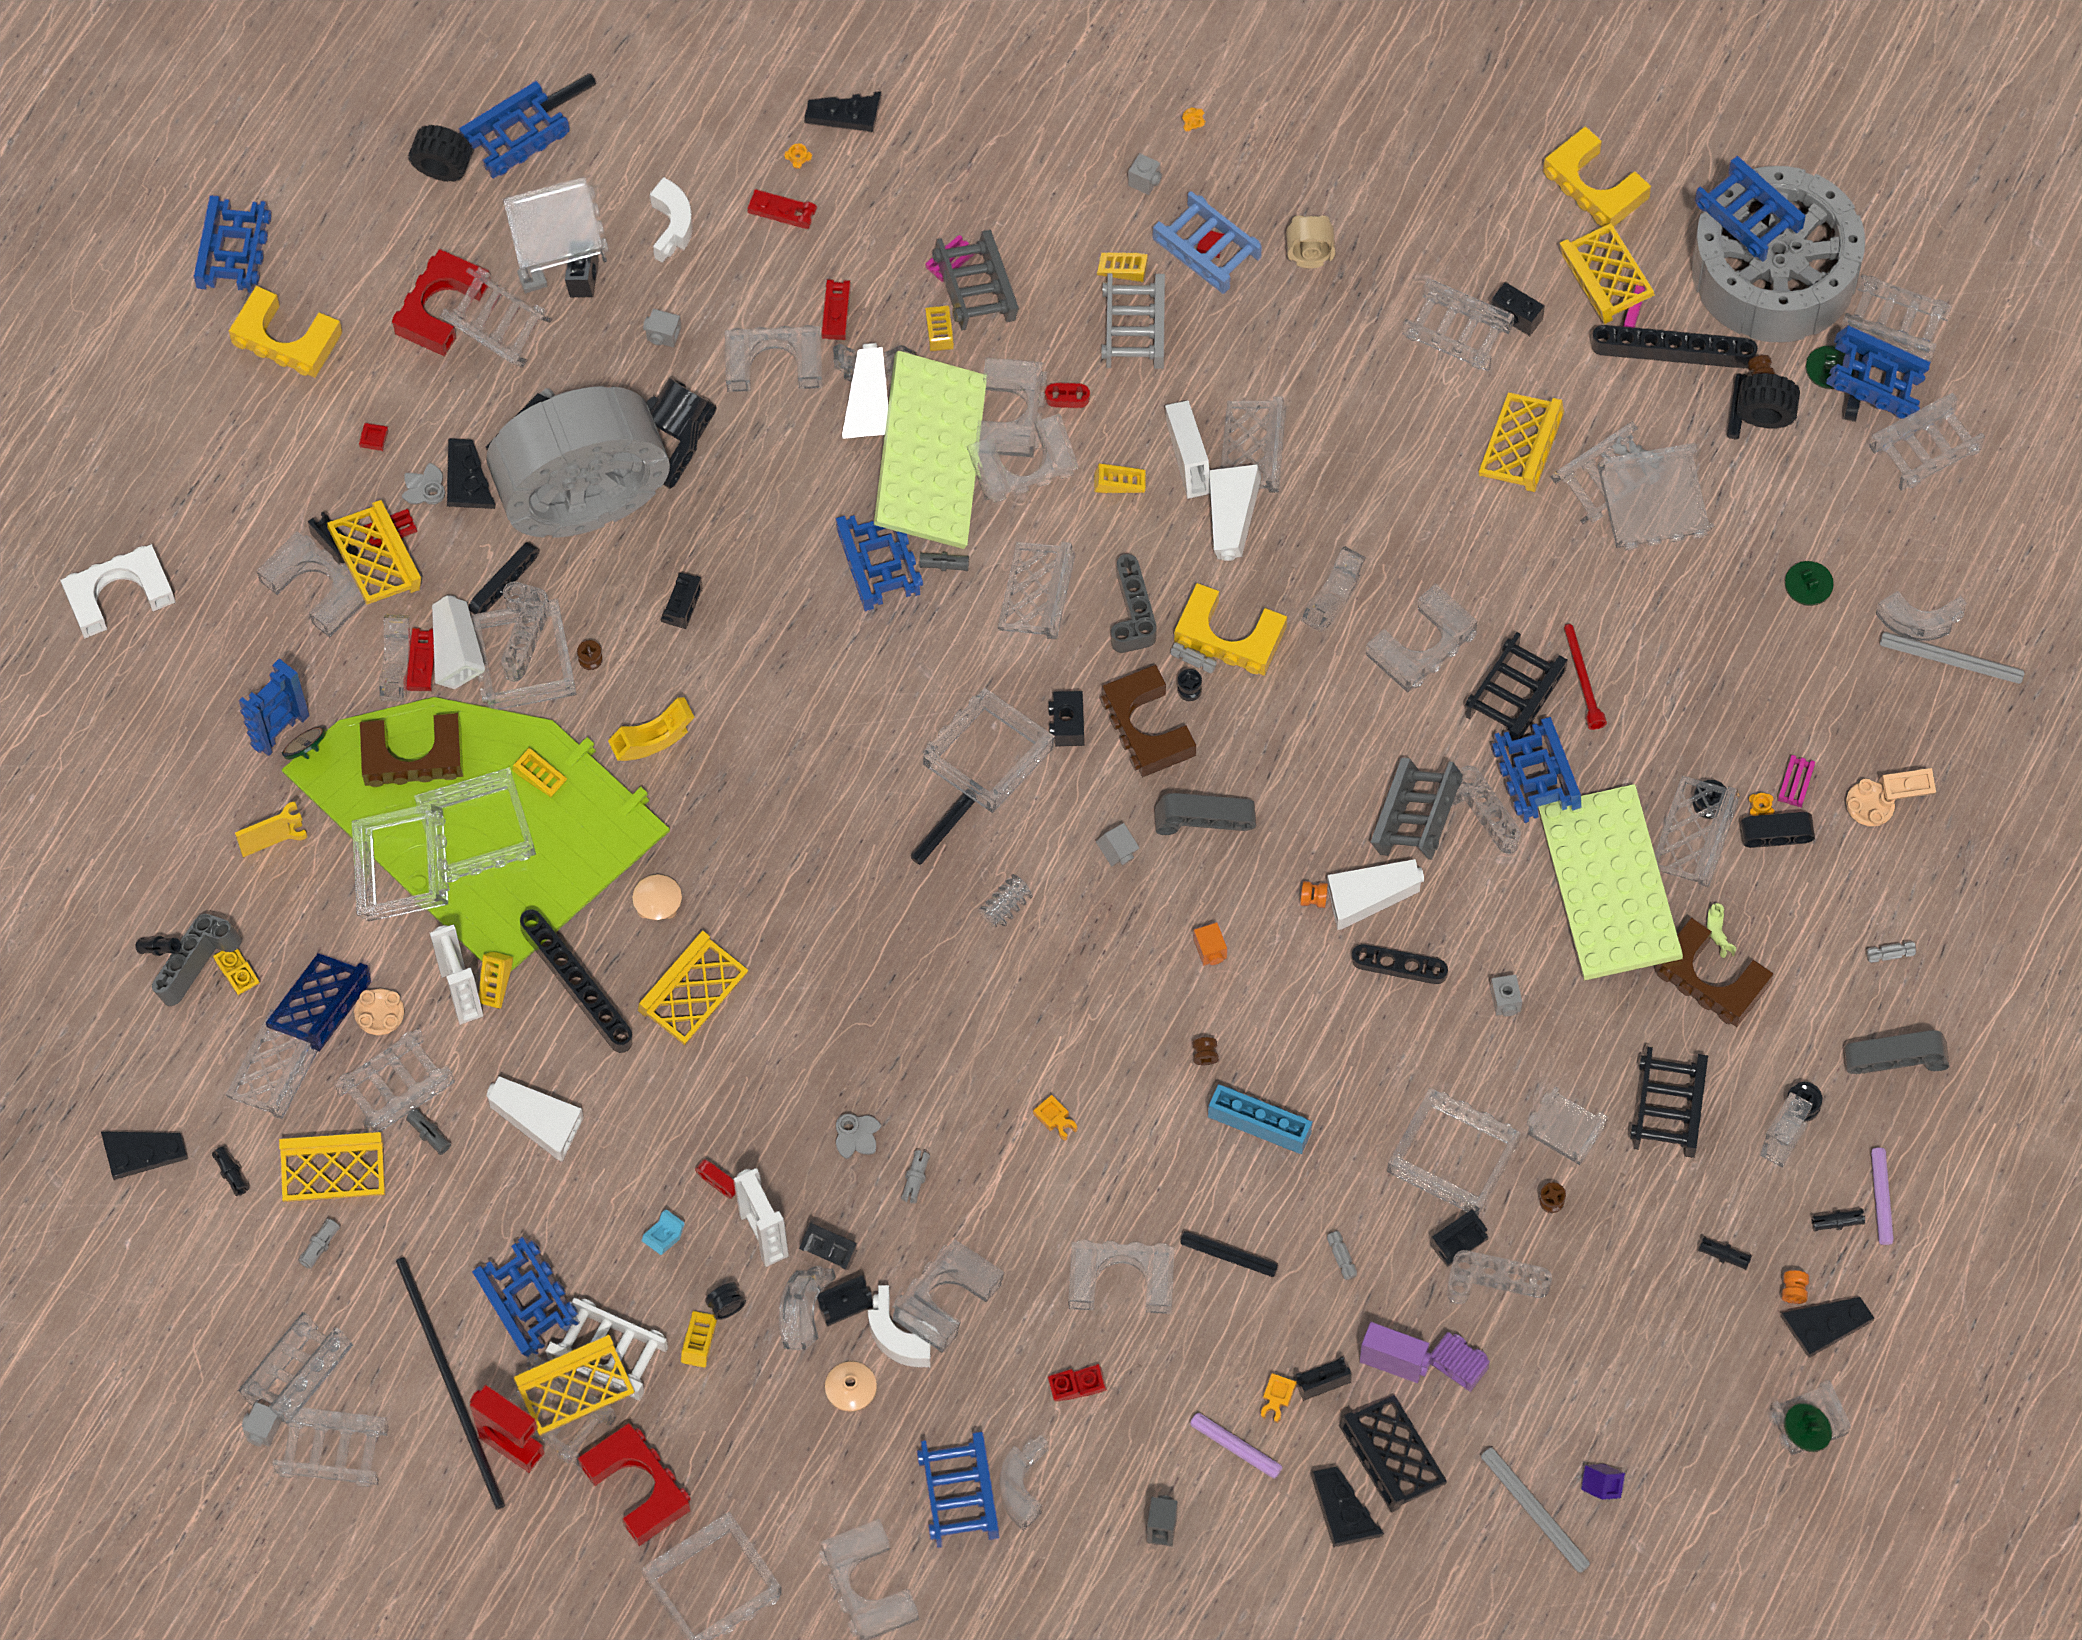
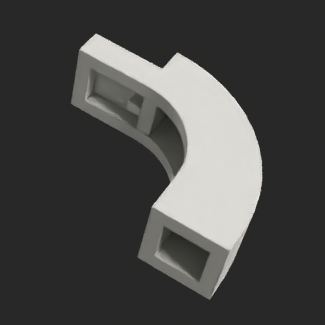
M664 177L650 193L651 206L664 213L671 221L667 230L653 246L655 259L662 263L667 256L673 255L676 246L682 250L686 248L692 235L693 226L691 208L686 195L677 185Z
M878 1286V1294L873 1295L874 1310H868L870 1332L876 1345L887 1357L897 1363L911 1367H930V1334H908L896 1328L889 1317V1286Z

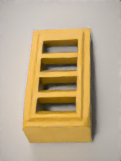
M1101 252L1097 275L1108 277V273H1112V278L1144 283L1148 254ZM1106 261H1111L1110 268H1105ZM1116 262L1120 263L1119 268H1115ZM1125 264H1129L1128 269H1124ZM1134 265H1138V269H1133Z
M949 306L925 308L930 351L954 349ZM945 313L944 316L931 317V314ZM946 320V322L932 324V321ZM944 327L947 328V329H944V330H934V331H933L934 328H944ZM944 334H947V336H945V337H935V338H934V335H944Z
M1099 463L1094 473V492L1144 493L1146 470ZM1113 477H1117V482L1113 481ZM1123 477H1127V483H1123ZM1133 477H1137V484H1133Z
M530 748L517 760L512 768V771L549 797H552L567 780L565 776ZM530 761V762H532L533 764H532V766L527 770V769L525 768V766H526V765L528 764V762ZM539 767L541 770L534 776L532 772ZM545 772L549 775L543 782L539 780ZM554 777L557 781L549 788L547 784Z
M497 952L483 955L478 994L480 1004L498 1009L502 1008L512 968V956ZM492 973H498V977L493 976ZM490 982L497 984V986H490ZM487 992L494 993L495 998L487 996Z
M696 1311L692 1312L681 1351V1362L683 1364L706 1367L717 1320L713 1315ZM696 1323H701V1324L710 1325V1327L707 1328V1327L697 1326V1325H695V1324H696ZM693 1332H694V1333H699V1334L707 1335V1337H706V1336H702V1335L693 1334ZM691 1342H692V1343H697V1344H702V1345H704V1346L691 1344Z

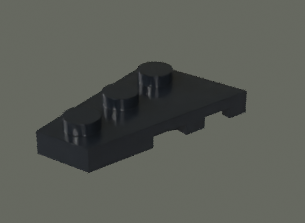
M882 91L873 92L871 96L862 97L861 94H853L852 98L839 99L836 96L809 99L804 123L874 132Z
M448 438L446 507L495 509L496 504L490 494L489 485L484 477L473 440Z
M101 1131L113 1180L188 1159L181 1133Z
M1861 1297L1782 1312L1780 1315L1808 1358L1874 1321V1316Z
M1337 1466L1312 1472L1311 1478L1333 1547L1375 1539L1384 1535L1380 1526H1377L1370 1517L1371 1514L1366 1506L1363 1507L1355 1496L1354 1489Z

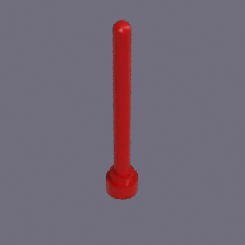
M1566 624L1564 627L1588 708L1586 716L1587 726L1590 730L1601 729L1606 726L1607 720L1604 712H1601L1597 707L1574 626Z

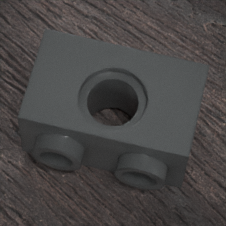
M1166 1495L1151 1498L1147 1524V1543L1173 1547L1178 1500H1173L1172 1497Z

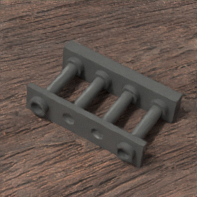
M982 231L977 244L945 249L942 238L937 239L935 249L932 250L933 260L939 265L953 305V317L955 322H959L961 331L966 330L969 317L1000 312V314L1004 315L1006 323L1015 321L1019 307L992 231ZM979 253L984 258L983 264L952 269L949 258ZM981 273L990 275L991 283L960 289L956 280L958 277ZM992 292L997 295L998 303L966 308L963 300L964 297Z
M1401 758L1370 842L1380 855L1389 856L1395 844L1417 846L1428 860L1433 859L1434 853L1439 847V839L1456 792L1462 783L1463 774L1454 762L1448 763L1445 773L1419 771L1410 758ZM1417 781L1441 783L1437 794L1412 792ZM1410 802L1433 804L1429 816L1405 814V810ZM1402 823L1426 825L1422 837L1397 835V832Z

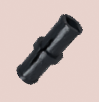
M154 936L151 939H138L135 947L139 954L162 956L165 953H178L181 943L177 938Z
M225 1146L215 1149L216 1152H212V1156L221 1170L222 1178L228 1181L235 1196L245 1194L249 1190V1186L240 1173V1166L238 1163L235 1164Z
M1863 1208L1844 1212L1834 1210L1830 1214L1812 1215L1813 1231L1817 1232L1833 1228L1842 1230L1843 1227L1865 1225V1215L1862 1216L1864 1214Z
M1706 1236L1703 1237L1698 1250L1720 1259L1719 1262L1723 1264L1728 1262L1744 1270H1747L1752 1255L1731 1248V1244L1726 1243L1724 1245Z

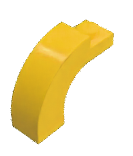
M678 697L656 719L639 726H621L608 742L617 761L641 759L662 751L680 740L688 733L686 726L695 717L685 697Z

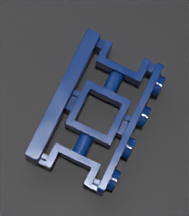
M537 81L459 128L460 135L467 139L472 145L471 148L473 150L481 145L489 155L483 159L484 168L489 171L492 179L504 175L510 168L518 163L525 162L529 156L537 151L544 150L550 143L562 139L570 131L568 119L563 117L561 112L550 118L541 107L540 103L548 98L542 92V87ZM532 107L536 114L527 118L523 112ZM520 121L528 132L511 141L503 131ZM543 121L547 127L538 132L534 125ZM493 131L497 138L488 142L484 136ZM504 145L508 152L499 157L496 149Z
M210 195L194 272L197 289H206L207 285H210V288H215L217 278L237 280L238 290L243 291V288H245L248 293H252L254 285L259 283V271L257 270L258 265L263 263V251L261 249L262 244L267 242V230L265 229L266 224L271 222V210H268L266 201H261L260 205L257 202H252L250 212L230 210L229 199L220 201L219 196ZM221 212L223 220L233 221V226L219 225ZM243 222L256 223L254 235L252 228H242ZM225 237L245 239L243 251H222ZM213 253L215 261L225 262L224 267L211 266ZM235 263L248 264L246 276L244 269L234 268Z
M1849 325L1836 334L1835 343L1837 344L1835 349L1845 353L1843 366L1837 364L1830 369L1831 376L1827 378L1826 384L1833 386L1838 391H1844L1853 395L1858 400L1871 403L1878 409L1891 412L1901 419L1909 420L1919 413L1920 401L1910 397L1912 384L1919 385L1925 380L1924 374L1929 371V361ZM1856 352L1864 355L1862 362L1855 360ZM1871 365L1886 371L1884 385L1869 378ZM1852 369L1859 372L1858 379L1850 376ZM1897 371L1905 374L1903 381L1896 378ZM1894 388L1900 390L1899 397L1892 395Z
M854 515L850 516L848 520H846L845 516L836 518V529L864 611L874 609V604L882 605L883 597L881 593L903 587L906 597L911 596L912 593H915V596L920 595V586H923V580L920 572H915L913 566L916 565L913 551L908 552L906 545H909V540L906 533L893 530L897 541L894 543L892 534L882 537L878 536L877 531L887 528L874 525V521L858 525ZM850 529L853 530L855 538L868 534L869 540L859 543L860 553H857ZM889 546L893 561L872 566L867 552ZM902 559L911 582L910 584H908L906 575L893 578L891 572L902 569ZM864 570L867 571L869 579L882 575L883 582L873 584L874 594L871 593Z
M278 659L272 665L274 672L272 671L269 674L271 681L257 695L252 692L249 695L250 699L248 701L243 697L239 699L240 712L244 717L243 722L247 727V735L251 740L250 745L258 753L264 752L268 756L272 754L271 747L276 744L274 738L288 724L293 727L296 724V718L303 723L309 717L298 673L281 659Z
M1551 717L1541 719L1542 725L1540 726L1533 724L1532 736L1512 741L1509 732H1505L1504 736L1495 733V743L1491 744L1495 758L1499 757L1501 761L1499 763L1502 777L1507 776L1508 782H1506L1509 796H1514L1516 800L1513 802L1516 815H1521L1524 823L1529 822V817L1533 816L1534 819L1539 817L1537 807L1559 801L1562 811L1566 810L1567 806H1571L1572 811L1582 808L1580 791ZM1542 736H1544L1551 757H1549L1547 749L1536 752L1532 750V748L1542 746ZM1505 746L1508 749L1509 755L1523 751L1524 755L1513 758L1514 768H1512ZM1544 762L1548 774L1527 780L1522 768ZM1557 774L1559 775L1566 796H1564L1562 788H1557L1548 791L1547 787L1557 784ZM1519 785L1522 786L1524 793L1535 790L1539 793L1528 797V807Z
M521 1237L518 1239V1244L515 1243L511 1246L517 1255L516 1258L498 1269L495 1263L489 1261L486 1267L479 1266L472 1273L521 1354L531 1359L539 1353L537 1351L539 1348L545 1347L540 1338L541 1334L557 1323L561 1329L568 1331L571 1325L577 1326L580 1322L576 1317L579 1314L578 1310L572 1302H567L564 1297L566 1294L565 1289L559 1281L555 1282L551 1276L554 1273L547 1261H542L538 1255L541 1253L538 1245L533 1240L529 1241ZM530 1259L540 1277L533 1270L522 1276L518 1268ZM510 1275L513 1283L501 1291L494 1278L501 1281ZM533 1282L542 1298L523 1310L515 1294ZM555 1300L565 1318L558 1311L547 1317L543 1309ZM535 1316L539 1324L527 1331V1334L519 1319L526 1322Z

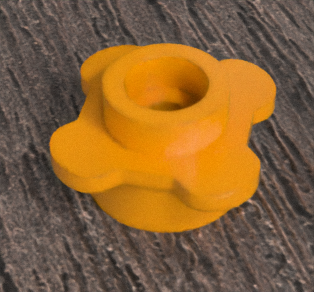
M1192 107L1183 113L1182 119L1185 123L1183 126L1185 131H1191L1205 125L1203 109Z
M797 143L784 153V158L789 160L794 168L799 169L803 163L811 161L812 153L807 152L803 144Z
M1758 793L1752 794L1749 797L1751 816L1774 814L1772 795Z

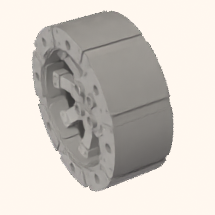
M1788 166L1755 168L1753 170L1788 201L1808 210V213L1805 215L1803 229L1797 234L1791 228L1784 230L1767 245L1769 247L1767 259L1762 262L1758 257L1752 256L1747 247L1740 241L1730 240L1728 237L1722 236L1723 226L1704 211L1699 218L1692 256L1693 283L1706 309L1714 318L1730 330L1738 334L1742 333L1750 336L1751 339L1766 342L1802 340L1806 336L1816 335L1830 327L1849 307L1852 295L1856 291L1865 251L1864 227L1860 215L1857 216L1855 206L1847 195L1822 176L1817 174L1813 176L1805 173L1806 170ZM1735 183L1719 196L1716 201L1726 208L1747 190L1740 183ZM1752 198L1735 212L1733 216L1743 224L1752 216L1748 212L1749 208L1747 205L1759 200ZM1770 213L1768 226L1759 222L1750 231L1760 239L1781 220L1774 213ZM1825 221L1835 230V237L1830 238V241L1813 243L1812 240H1807L1808 235ZM1725 258L1744 259V261L1750 262V264L1741 272H1735L1726 262ZM1838 259L1837 265H1834L1828 274L1825 272L1820 273L1809 266V262H1812V260ZM1793 278L1799 279L1810 287L1804 290L1790 291L1788 290V281ZM1759 279H1764L1772 283L1773 290L1758 288L1753 283ZM1779 300H1786V304H1781Z
M604 386L565 392L524 410L510 420L499 431L500 433L493 438L486 457L488 468L511 525L524 534L542 538L546 535L558 538L587 533L605 527L604 524L612 520L616 522L628 516L656 494L655 490L662 487L670 468L668 456L645 400L631 390Z

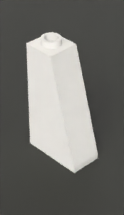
M877 343L863 344V349L858 350L843 427V439L885 435L888 400L882 347L877 348Z
M1189 401L1165 405L1166 423L1187 499L1211 494L1208 457Z
M1258 465L1209 470L1214 551L1218 559L1231 561L1236 557H1242L1261 481Z
M444 596L432 605L435 683L456 689L483 673L485 666L467 602L457 599L455 596Z
M1416 859L1328 875V893L1337 930L1344 929L1420 892L1421 882H1424L1422 868H1417Z
M498 1077L496 1083H492L487 1092L490 1108L557 1160L563 1162L584 1119L582 1109Z

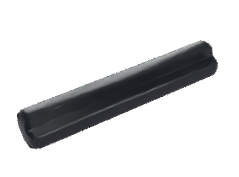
M587 74L548 96V99L540 103V105L548 113L595 86L596 80L592 74Z
M1737 374L1735 377L1727 437L1729 439L1737 440L1740 437L1742 419L1737 415L1740 384L1742 380L1748 377L1746 374Z

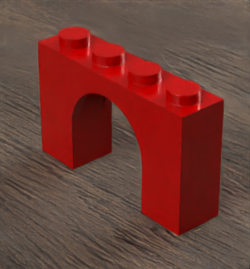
M439 249L435 256L430 257L425 272L418 276L413 291L406 295L401 310L394 314L392 324L395 335L445 357L456 339L454 326L430 316L424 310L426 301L433 294L442 290L458 291L480 301L491 284L489 271Z
M485 1385L481 1391L477 1390L470 1399V1408L479 1439L527 1473H530L545 1454L543 1445L531 1437L538 1428L536 1419Z
M628 1423L580 1456L578 1462L580 1468L594 1487L616 1471L626 1467L641 1468L652 1476L655 1481V1487L651 1497L644 1504L622 1518L628 1533L637 1545L641 1546L690 1512L689 1501L691 1499L684 1488L678 1489L674 1484L676 1479L669 1468L663 1469L659 1464L661 1459L655 1449H648L645 1445L646 1438L640 1429L636 1428L634 1430L630 1423Z

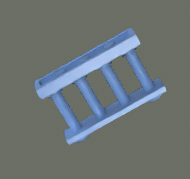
M1190 191L1188 193L1189 208L1170 226H1165L1159 221L1153 227V240L1224 294L1230 289L1229 274L1249 254L1256 260H1259L1261 258L1262 246L1255 237L1247 235L1212 208L1202 196H1197ZM1196 213L1206 220L1188 240H1183L1176 235ZM1214 227L1225 234L1205 254H1201L1194 249V246ZM1231 241L1242 248L1223 267H1218L1211 261Z

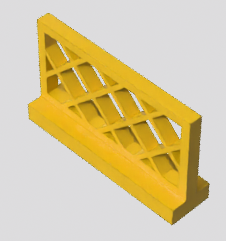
M1612 223L1575 241L1570 242L1566 239L1560 242L1562 257L1604 325L1613 321V315L1655 295L1654 290ZM1609 232L1613 237L1611 243L1599 241L1601 236ZM1584 244L1592 246L1589 254L1579 252L1578 247ZM1597 247L1608 249L1605 257L1594 255ZM1613 250L1623 253L1621 261L1610 258ZM1591 260L1603 263L1600 271L1589 268ZM1607 264L1619 266L1617 273L1604 272ZM1623 267L1634 270L1632 278L1620 276ZM1601 279L1613 280L1611 288L1600 286ZM1618 281L1630 283L1627 292L1615 289ZM1634 285L1644 286L1646 291L1640 294L1631 293ZM1613 295L1624 297L1623 302L1616 306H1613L1610 301Z
M1508 392L1480 466L1479 476L1524 485L1527 491L1535 492L1564 415L1562 400L1553 398L1551 402ZM1512 401L1523 404L1524 408L1512 413L1510 405ZM1537 407L1546 408L1545 414L1537 418L1531 412V410ZM1528 413L1532 420L1520 425L1516 418ZM1513 420L1516 428L1505 433L1502 428L1503 424ZM1536 425L1538 433L1528 438L1524 430ZM1521 433L1525 440L1512 445L1509 438ZM1505 440L1509 448L1498 453L1495 445ZM1528 445L1531 449L1530 454L1520 458L1516 450ZM1513 452L1517 460L1505 465L1501 458ZM1496 460L1502 466L1495 471L1487 470L1488 464ZM1521 465L1524 470L1522 476L1511 475L1509 470Z
M382 500L373 502L371 508L327 523V528L366 605L407 590L410 593L420 590L421 577ZM368 516L372 521L370 529L357 525L360 519ZM346 526L351 528L348 537L338 534L335 528ZM355 530L367 534L364 543L351 538ZM371 536L381 539L382 545L380 548L367 544ZM348 544L361 548L358 556L347 552ZM364 550L377 554L374 562L361 558ZM381 555L392 560L390 568L377 564ZM358 563L371 567L368 576L357 572ZM374 569L387 573L384 582L371 578ZM393 575L401 578L403 584L393 586L387 582L390 576ZM368 583L381 587L379 593L369 596L366 590Z
M702 930L642 999L638 1006V1012L645 1017H650L685 1046L748 973V969L711 941L710 936ZM709 949H712L718 954L719 963L705 964L704 954ZM733 966L740 972L734 979H724L723 967ZM720 967L721 980L707 981L705 968ZM692 969H702L703 981L689 982L688 973ZM721 984L722 994L719 997L708 998L707 985ZM704 986L705 998L691 999L690 987ZM686 987L687 999L673 1000L672 991L675 988ZM669 996L670 1001H664ZM706 1003L705 1014L693 1016L691 1004ZM688 1004L689 1016L675 1017L674 1005ZM670 1005L671 1018H661L654 1013L659 1006ZM694 1020H699L695 1025H693ZM690 1021L691 1030L685 1037L676 1030L675 1022Z
M382 1133L279 1139L282 1201L293 1202L385 1195L384 1137ZM367 1151H377L378 1160L370 1168L361 1158ZM353 1152L361 1153L358 1156H356ZM342 1153H349L355 1158L346 1169L335 1161ZM316 1155H324L329 1159L328 1163L320 1171L310 1163ZM298 1156L304 1163L295 1172H292L287 1167V1157ZM357 1162L361 1163L368 1170L359 1181L348 1173ZM332 1164L342 1171L333 1183L323 1175ZM307 1165L317 1173L308 1184L298 1177L299 1173ZM377 1166H378V1174L374 1171ZM287 1172L292 1175L289 1179H287ZM372 1173L379 1179V1189L368 1190L362 1183ZM345 1175L356 1183L350 1191H342L336 1186ZM320 1177L330 1184L324 1193H316L311 1188ZM294 1179H297L305 1186L298 1195H288V1185ZM358 1187H361L363 1189L355 1191Z
M610 1335L514 1377L516 1387L530 1416L536 1419L539 1436L635 1394ZM609 1354L612 1355L615 1362L612 1372L598 1368L600 1359ZM596 1361L594 1366L589 1363ZM584 1366L592 1369L588 1383L574 1378L578 1368ZM616 1368H618L620 1375L615 1374ZM572 1371L571 1376L565 1375V1374H567V1373H569V1372ZM596 1371L610 1376L605 1389L591 1384ZM561 1377L569 1380L564 1394L550 1389L553 1379ZM613 1377L624 1381L627 1390L619 1394L608 1391ZM548 1382L547 1387L542 1386V1384ZM572 1382L586 1387L581 1400L567 1395ZM535 1387L544 1390L545 1392L540 1404L530 1401L526 1391ZM589 1388L603 1393L599 1403L593 1405L584 1401ZM548 1392L562 1397L557 1410L543 1406ZM606 1394L612 1396V1397H610V1398L604 1400L605 1397H606ZM565 1399L579 1403L576 1413L567 1415L560 1412ZM582 1405L588 1407L586 1409L581 1410ZM532 1406L538 1408L536 1414H535L534 1409H533ZM541 1409L556 1414L552 1424L543 1428L538 1421ZM558 1416L564 1417L563 1419L557 1421Z

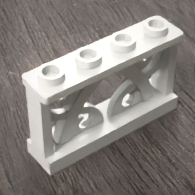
M747 1169L740 1172L734 1178L739 1215L742 1220L747 1218L759 1242L761 1259L765 1267L789 1257L784 1219L779 1211L774 1213L761 1188L758 1169Z

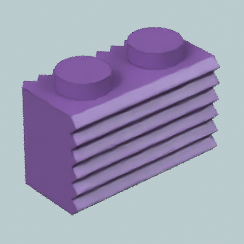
M1447 1332L1432 1351L1430 1364L1471 1392L1489 1368L1488 1357L1481 1350H1472L1471 1347H1468L1466 1341L1457 1334L1451 1335Z

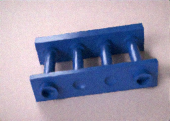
M1736 156L1730 162L1728 172L1730 176L1709 193L1700 186L1696 191L1695 202L1700 210L1706 211L1747 247L1752 256L1758 257L1764 262L1767 259L1769 249L1767 245L1787 228H1791L1797 234L1803 229L1806 216L1739 156ZM1735 183H1740L1747 191L1728 207L1724 208L1716 201ZM1752 198H1757L1764 206L1742 224L1733 214ZM1769 213H1774L1781 221L1759 239L1750 229Z
M983 1432L972 1433L973 1442L968 1443V1446L928 1452L925 1440L921 1441L922 1450L917 1451L919 1466H924L933 1519V1524L928 1525L930 1539H936L937 1548L942 1547L941 1536L982 1530V1532H988L989 1540L999 1538ZM965 1456L976 1458L977 1467H972V1470L931 1476L929 1462ZM974 1480V1483H980L981 1491L976 1492V1495L935 1501L933 1486ZM974 1505L984 1507L985 1516H980L978 1520L939 1525L937 1511Z

